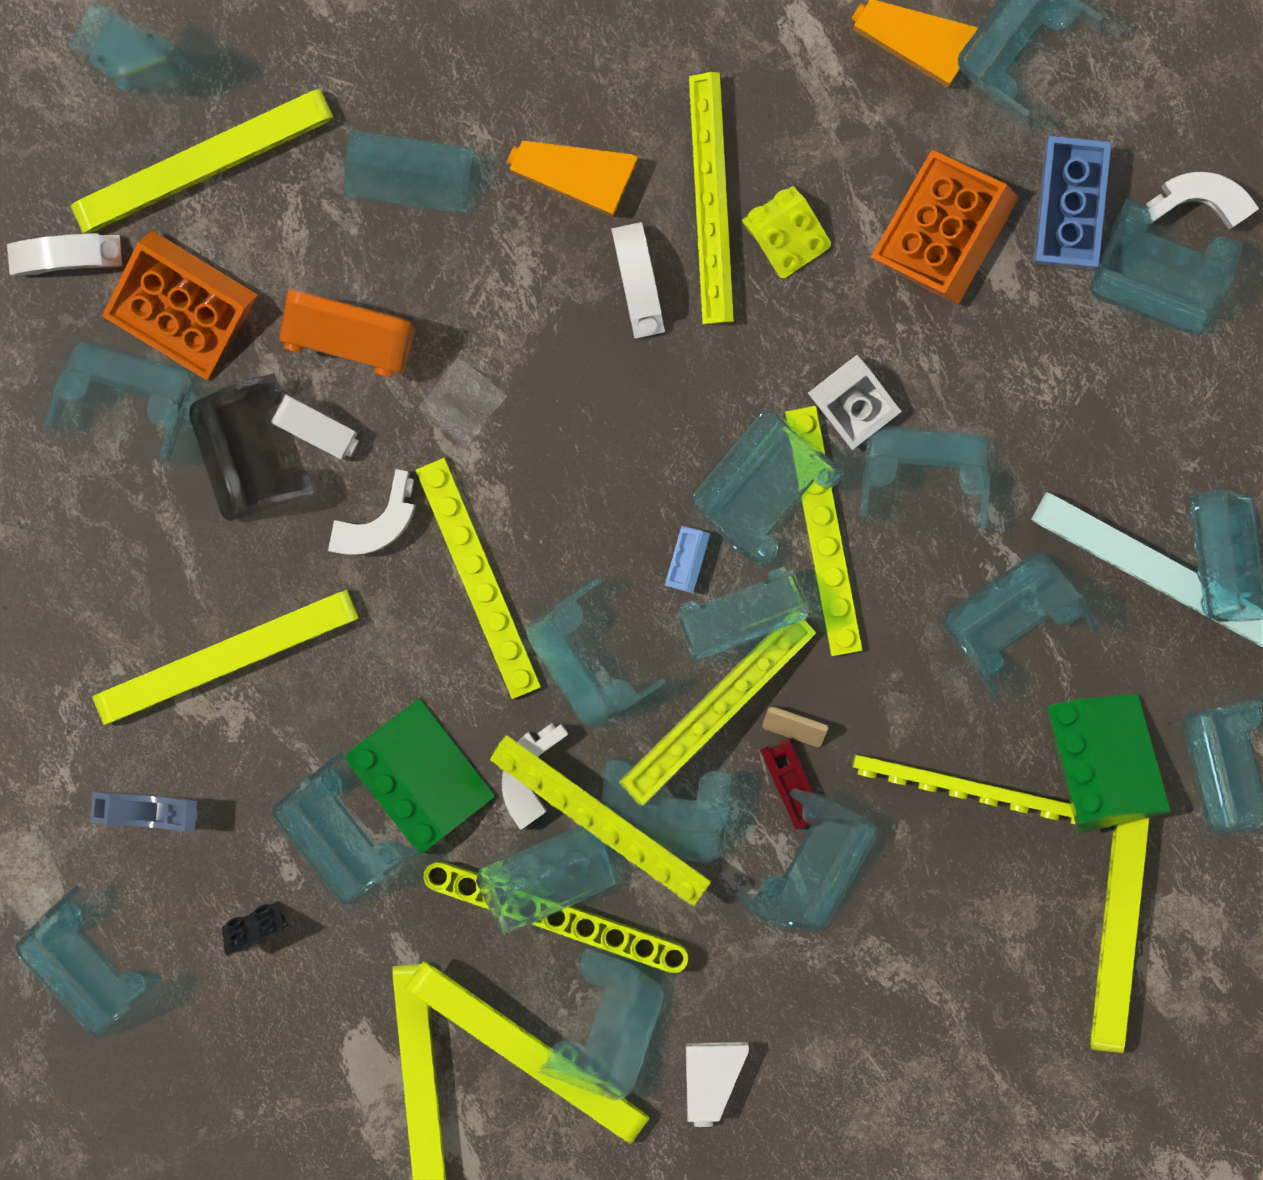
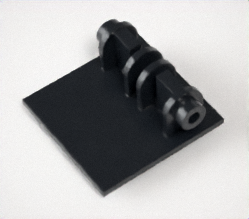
M279 902L263 904L256 908L253 913L244 917H235L229 920L225 926L221 927L226 957L284 931L283 928L287 927L288 923L284 915H281Z

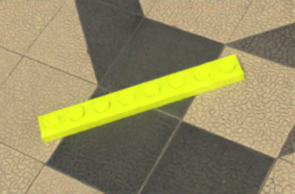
M708 72L689 76L702 322L703 324L734 322L720 73Z
M816 406L786 411L787 426L831 656L862 651Z
M445 458L416 469L511 698L514 699L540 688L541 685Z
M797 610L791 611L619 781L639 805H644L816 634Z
M507 735L497 746L490 760L498 765L500 769L512 775L528 789H531L553 807L573 819L578 825L594 834L603 843L626 857L628 861L651 875L653 879L676 893L681 899L695 906L711 883L709 880Z
M857 754L854 755L852 767L858 768V775L876 778L877 773L889 775L888 782L906 785L907 780L919 782V789L937 792L938 787L950 789L949 796L967 799L968 794L980 796V803L998 806V801L1011 803L1010 810L1028 813L1029 808L1041 810V817L1058 820L1059 815L1072 817L1071 824H1075L1070 803Z

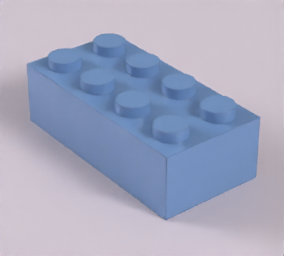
M1048 136L1045 140L1033 264L1096 270L1099 267L1111 142Z

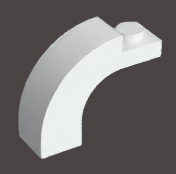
M1192 172L1179 175L1164 183L1161 188L1167 197L1164 198L1160 194L1146 204L1149 210L1142 215L1150 225L1179 204L1191 201L1201 202L1214 209L1230 230L1259 208L1249 194L1229 178L1209 172Z
M642 222L611 228L634 338L664 333L661 309Z
M61 235L7 244L10 275H38L65 269L114 268L122 266L120 235Z
M395 470L388 506L376 520L361 525L334 520L328 551L347 555H363L376 552L393 543L409 525L416 507L414 504L404 503L405 497H411L414 479H409L410 472Z
M551 723L537 733L541 738L537 742L528 732L517 743L538 757L569 733L562 724L555 727ZM503 771L502 792L505 805L515 823L522 830L544 814L547 809L534 791L528 789L506 771Z

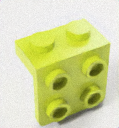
M794 186L779 191L774 196V199L763 206L754 208L747 217L741 220L749 233L757 240L780 278L788 277L831 247V241L806 199Z

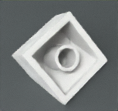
M858 355L854 356L808 392L852 450L902 412Z

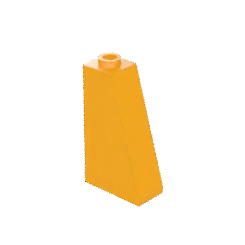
M869 0L866 6L860 3L851 18L856 22L853 31L946 88L951 84L982 33L981 29L878 0Z
M522 140L519 147L514 145L507 163L511 164V173L613 217L638 162V157L632 154Z

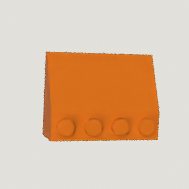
M931 150L877 244L871 258L926 290L959 305L1017 203L1019 196L1007 184L935 150Z
M151 230L137 243L102 317L203 379L209 380L245 321L258 294Z

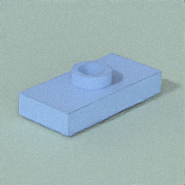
M681 526L665 586L694 593L710 533Z

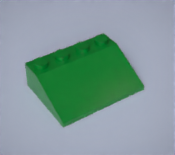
M1138 694L1082 698L1047 706V720L1078 834L1170 812Z
M420 698L343 756L419 855L495 797L494 793Z

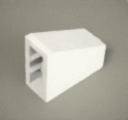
M285 395L271 422L341 460H344L346 455L351 457L359 443V440L355 439L357 432Z
M748 1042L686 1043L688 1122H694L695 1127L713 1126V1121L720 1120L749 1052Z

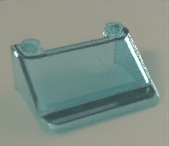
M765 411L755 419L694 493L693 504L738 553L765 569L778 551L777 544L769 536L771 531L814 481L823 488H831L842 479L845 473L782 417L773 411Z

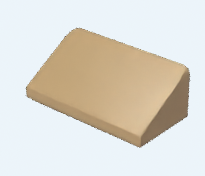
M773 706L768 707L762 724V728L815 747L821 746L828 730L827 725Z

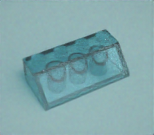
M350 130L345 160L343 196L467 214L475 150L470 147Z
M1225 488L1190 496L1191 507L1189 514L1194 524L1195 537L1193 545L1198 555L1199 567L1197 569V576L1202 587L1201 607L1205 617L1219 622L1263 620V570L1253 499Z
M580 825L480 869L476 879V883L503 936L615 886V880L603 842Z

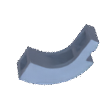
M92 792L90 823L195 832L197 801L188 798L160 795Z

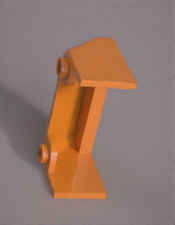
M288 290L279 341L284 344L283 349L292 352L302 353L303 348L312 349L375 367V374L392 378L393 373L403 377L416 328L411 322L303 292Z

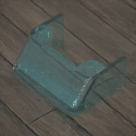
M92 0L68 44L89 57L86 61L87 64L115 79L114 85L130 94L133 89L141 91L185 73L190 64L176 46Z
M999 0L961 50L958 56L959 68L991 102L1031 129L1034 125L1031 112L1015 101L1018 93L1017 83L1005 71L1041 24H1044L1053 31H1063L1069 28L1075 19L1078 18L1102 35L1106 30L1104 17L1081 0Z
M82 342L76 345L57 379L44 426L58 430L66 400H80L86 395L90 381L98 382L150 397L147 406L149 420L157 426L167 428L159 459L171 462L193 387L190 374L179 367L91 342Z
M883 426L866 439L858 518L867 517L870 486L882 487L890 484L896 476L897 463L960 469L959 486L962 491L971 496H979L976 529H986L990 491V445L984 437L972 434Z
M1043 553L1028 556L953 607L943 618V625L948 634L996 700L1002 696L991 680V677L995 676L1004 665V659L999 651L1049 617L1058 625H1067L1081 616L1095 633L1100 630L1082 596L1049 557Z
M783 566L768 572L770 579L699 605L698 601L694 600L679 606L681 613L676 614L693 661L695 662L812 617L794 571L787 572L786 567Z
M599 577L540 615L527 628V638L581 722L589 727L602 725L667 683L665 678L662 677L638 694L630 683L621 679L613 680L602 687L568 634L576 630L583 621V611L576 600L602 584Z
M1263 696L1191 712L1184 719V732L1206 823L1216 834L1263 828V791L1248 734L1249 730L1258 728L1263 721L1261 708Z
M341 752L273 806L272 813L278 825L336 899L343 904L349 905L419 850L414 846L403 856H400L398 850L392 844L383 841L375 846L372 844L337 799V796L342 792V780L339 774L333 771L332 767L345 757Z
M792 789L790 795L804 806L803 819L812 826L784 876L773 875L766 878L762 882L758 894L737 891L735 897L765 923L818 931L826 927L833 918L878 834V828L867 818L823 795Z
M76 886L43 914L16 944L15 949L22 962L91 1035L99 1037L145 996L162 977L157 974L146 984L140 974L125 971L120 975L79 931L83 925L82 912L76 905L71 903L81 891Z

